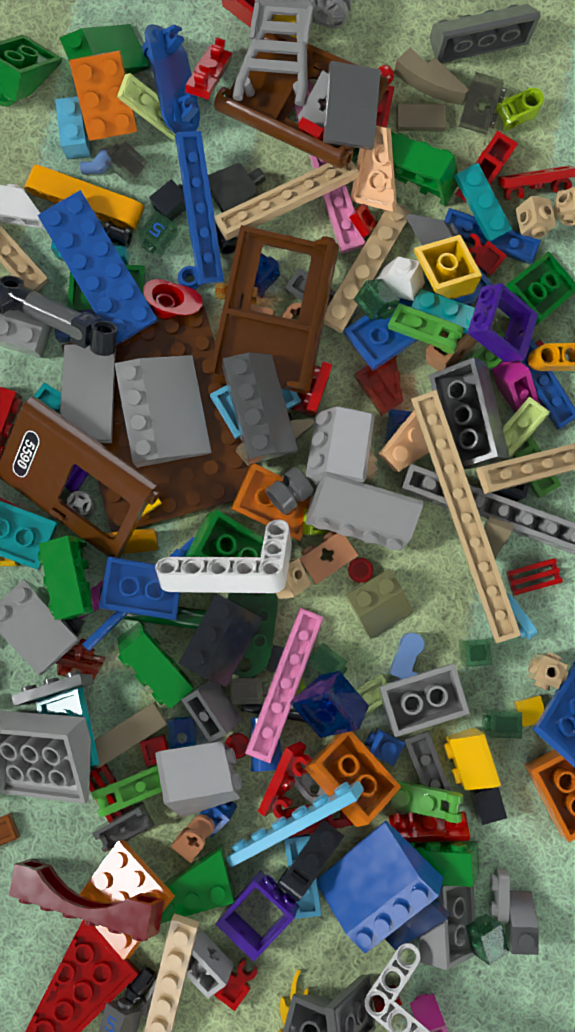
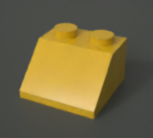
M461 235L414 249L436 293L451 300L474 293L482 274Z
M473 727L445 736L447 743L444 744V749L448 759H453L455 768L452 769V774L456 784H461L465 790L501 786L484 733Z

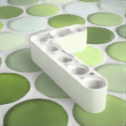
M279 519L267 524L261 557H165L160 559L155 565V570L161 588L167 592H280L286 585L292 547L289 525L286 521Z
M405 943L397 949L367 994L365 1008L374 1019L390 1032H398L392 1026V1019L397 1014H402L407 1019V1027L402 1032H430L395 1002L420 964L419 950L416 946ZM405 950H412L416 954V960L412 965H406L401 961V955ZM392 972L397 973L401 978L400 985L395 989H391L386 985V977ZM374 996H381L385 1001V1007L379 1013L374 1012L370 1007V1001Z

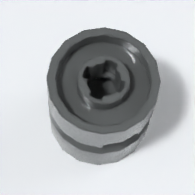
M293 467L282 475V481L276 480L265 489V492L274 506L282 514L287 515L297 507V501H305L314 493V490L306 477L297 468Z

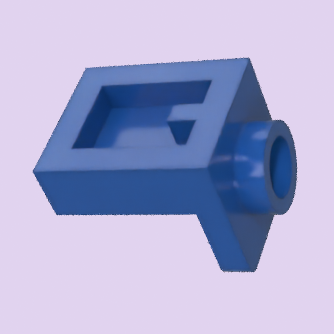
M379 728L376 729L375 733L371 731L365 741V745L368 746L367 749L374 756L392 766L395 765L406 744Z
M233 801L198 813L206 815L213 820L215 829L210 835L211 838L231 819L237 808V804Z

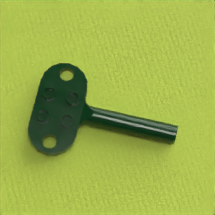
M229 593L227 599L263 618L243 657L251 661V668L246 672L236 668L233 674L242 678L253 677L265 669L271 657L278 607L277 594L260 593L257 596H251L249 593ZM178 607L176 620L128 613L123 620L197 630L207 610Z

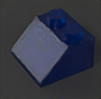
M340 670L320 675L290 702L320 738L360 730L369 708L366 701Z

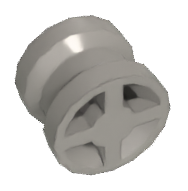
M75 491L67 498L66 505L81 516L88 517L94 511L95 501L89 494L83 491Z

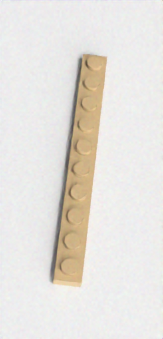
M434 390L411 399L494 641L499 643L521 636L437 391Z

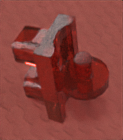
M81 638L78 645L75 644L55 663L57 664V675L66 677V674L73 672L75 668L82 670V674H92L94 681L103 667L106 657L95 655V649L88 651L82 645L87 639Z

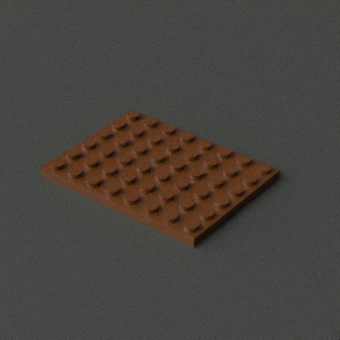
M202 306L198 312L192 315H177L170 319L158 318L156 323L116 346V363L139 358L193 355L212 452L136 467L132 461L115 370L112 443L101 444L160 485L158 491L161 492L159 499L162 504L141 517L135 529L234 502L250 468L236 453V449L242 444V440L240 437L234 438L210 397L211 393L227 384L225 377L215 375L209 371L215 341L205 306ZM72 342L63 344V345H62L63 352H64V345H76V344H74V343H72ZM98 480L111 532H118L128 513L130 504Z

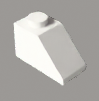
M15 184L0 185L1 223L45 229L37 216L40 212L20 186Z
M397 257L379 271L369 289L373 292L414 301L419 290L425 284L422 266L417 260Z

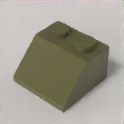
M386 569L344 595L369 638L374 637L413 613L403 589L390 569Z

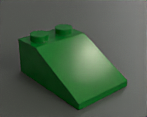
M131 24L81 28L59 37L68 60L121 50L126 74L131 73L134 75L150 68Z
M23 34L0 41V93L4 94L6 99L15 102L30 96L61 64L63 58Z
M549 251L506 285L510 291L538 314L535 326L575 293V281Z
M215 510L206 515L185 557H261L264 538L222 512Z

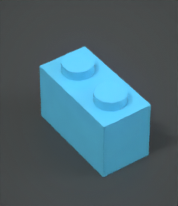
M78 96L55 99L60 144L66 158L90 157V143Z

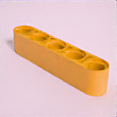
M36 164L33 165L24 186L28 193L56 204L81 190L99 220L111 221L113 225L123 228L131 227L133 231H136L145 208L134 199Z
M575 343L544 344L529 353L528 364L536 371H575ZM541 353L545 355L546 362L542 359ZM565 353L568 355L569 361L565 358Z

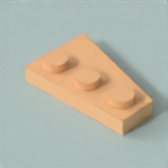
M376 125L374 148L372 150L359 149L356 165L359 171V178L353 181L350 199L352 202L364 203L368 206L395 212L397 211L391 128Z
M415 410L378 453L393 471L399 472L429 453Z

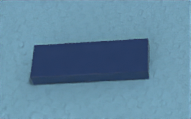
M435 899L387 936L385 940L396 951L401 945L411 942L447 920L450 913Z

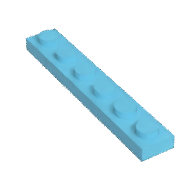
M358 780L350 785L348 782L341 784L334 790L332 795L327 796L323 794L312 802L313 805L308 808L303 805L297 808L291 817L287 819L284 816L280 817L271 824V828L267 830L264 827L258 829L251 835L249 840L246 841L244 838L238 840L231 846L233 850L226 857V860L233 867L357 801L364 790Z

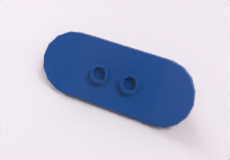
M150 24L147 25L144 35L162 117L174 134L177 132L196 131L199 127L200 110L197 96L185 92L186 83L192 74L187 52L182 45L184 37L177 35L179 31H182V27L172 25L165 29L159 25Z

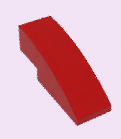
M498 130L476 161L480 165L490 186L518 146L517 142ZM459 188L455 195L467 202Z

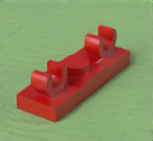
M216 37L215 44L209 45L186 83V93L209 100L232 59V52L224 50L226 40Z
M566 165L498 176V186L505 188L503 196L508 201L511 200L510 194L514 189L517 190L518 198L524 197V189L521 187L523 185H529L530 189L545 187V183L551 182L552 192L558 193V185L561 182H564L565 190L572 187V182L569 178L575 177V167Z
M301 741L286 747L258 809V812L264 817L272 812L278 819L283 816L286 817L288 813L282 809V806L288 808L293 804L290 798L284 797L285 793L294 786L296 781L295 775L301 777L307 773L302 768L301 763L306 766L312 762L311 757L304 754L307 746Z
M461 811L462 819L460 823H452L445 819L418 813L404 815L395 813L394 815H389V824L407 842L470 840L467 816L464 811Z

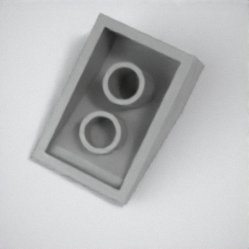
M24 579L0 601V634L42 676L80 639L65 620H54V616L49 611L50 601L37 586Z

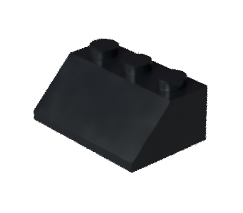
M216 593L178 664L206 679L227 687L263 618Z

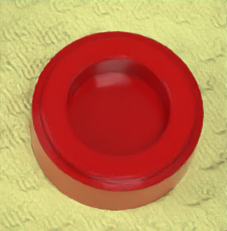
M356 558L348 566V575L354 582L364 583L372 577L373 566L365 558Z
M235 732L227 737L225 744L229 749L233 748L236 759H241L247 755L245 752L250 740L245 734Z

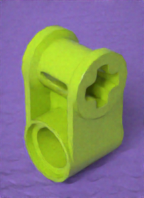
M532 87L500 100L493 109L495 113L499 114L503 122V130H511L519 124L535 118L544 102V94L540 89ZM526 102H532L535 106H530Z

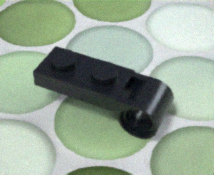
M322 819L292 864L282 874L277 882V886L296 901H299L316 879L344 835Z

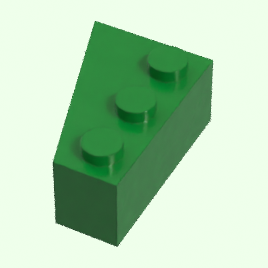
M391 132L394 178L404 184H407L408 181L421 187L420 193L426 196L430 192L441 199L439 203L446 207L458 186L454 178L458 173L455 155L449 150L434 148L424 141L418 142L404 134L398 135Z
M67 535L38 543L40 549L38 551V559L44 568L45 576L43 577V583L49 592V611L54 616V620H67L93 613L91 583L86 582L84 570L89 568V561L83 559L82 549L87 547V541Z
M137 622L117 639L120 654L118 658L126 668L131 666L136 671L135 677L144 687L148 685L153 690L151 694L160 705L164 703L171 709L194 689L192 682L173 658L169 657L159 646L160 642L156 638L153 639L145 630V624Z
M478 841L408 842L443 877L442 885L474 886L479 874Z
M223 843L164 882L175 897L162 913L161 923L171 921L174 913L186 917L234 903L236 893Z

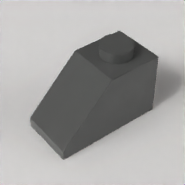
M414 214L406 216L422 246L460 235L453 223L449 225L444 220Z
M510 890L509 922L505 924V944L512 954L539 955V926L532 891Z

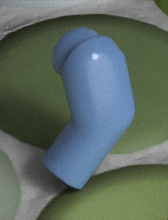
M102 148L93 161L80 162L81 174L105 173L113 161L112 151L108 148Z

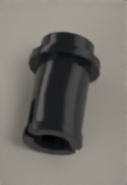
M144 965L133 983L126 987V997L136 1004L139 1000L142 1001L144 993L157 977L156 972Z

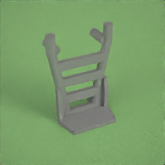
M255 0L249 35L252 42L236 78L233 99L241 101L244 92L247 97H252L255 94L248 78L251 70L298 74V81L293 84L296 95L295 104L297 106H304L308 89L307 45L315 7L313 0ZM274 14L296 16L297 23L271 20ZM266 33L297 35V42L263 39ZM258 52L297 55V62L256 59Z

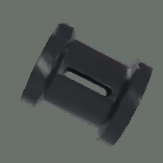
M107 221L104 230L111 242L128 249L133 237V228H123L113 225L111 221Z

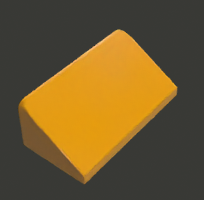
M153 528L134 530L123 554L157 551L159 549L157 532ZM111 532L106 534H108L112 538H115L118 532Z

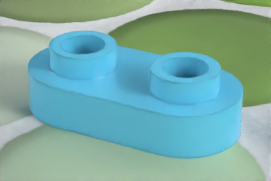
M507 593L521 634L519 637L521 639L524 637L528 640L532 639L538 634L535 626L516 600Z

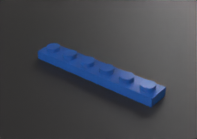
M201 131L177 132L175 134L197 283L198 286L222 284L224 277Z

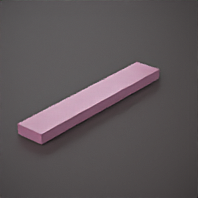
M303 608L299 609L245 754L271 763L323 621V616Z

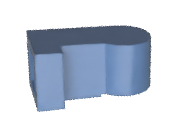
M410 632L402 636L388 672L389 674L402 679L418 674L412 671L417 655L423 651L425 645L420 635Z

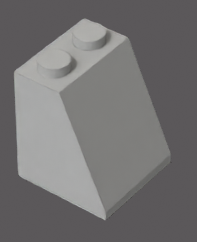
M223 741L155 753L164 804L181 817L241 798L239 789L242 788V782L239 774L235 773L234 764L237 763L236 755L233 748L229 749Z

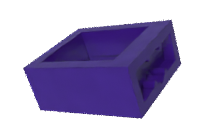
M502 283L481 288L467 333L504 362L525 360L538 314ZM497 307L511 318L504 339L491 329Z
M260 870L235 897L234 903L229 904L222 911L215 925L255 961L292 922L299 905L293 897L277 886L272 876ZM255 888L261 891L283 912L281 917L262 937L235 912Z

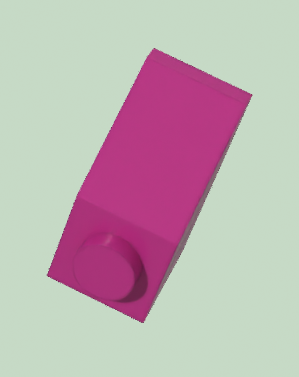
M519 361L503 362L492 369L497 388L514 413L529 397L539 403L528 367Z
M434 993L419 995L413 1002L409 1003L414 1018L430 1032H448Z

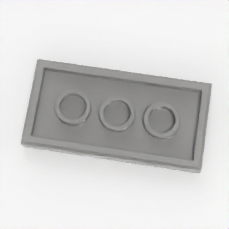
M64 345L60 415L99 443H112L116 347L114 354L99 356L91 352L90 346L84 349L78 345Z

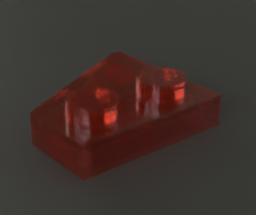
M397 355L374 371L367 365L354 375L380 416L385 415L403 402L402 389L399 383L400 373L396 361Z

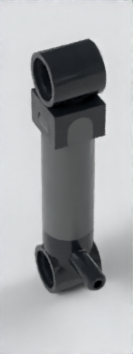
M9 275L0 278V314H4L9 310H19L69 335L70 342L84 349L90 346L91 352L96 355L110 356L114 354L117 338V326L114 323L101 320L102 317L88 310L83 313L73 310L24 286V281L19 277Z

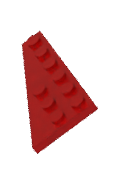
M82 920L25 1032H82L105 1009L106 1003L112 1002L138 976L140 970L129 958L123 960L95 926H89L85 924V920Z

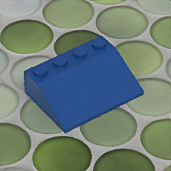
M386 820L317 878L318 887L345 934L365 954L439 897L443 877Z

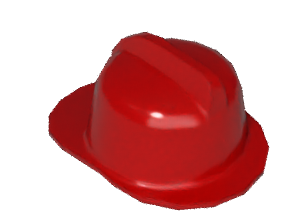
M150 280L146 283L143 290L145 299L148 301L153 313L162 319H170L177 315H192L202 307L203 299L196 290L167 280Z

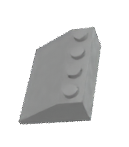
M193 355L139 358L114 363L132 461L136 467L212 453Z
M0 710V792L86 804L89 801L91 738L85 717Z

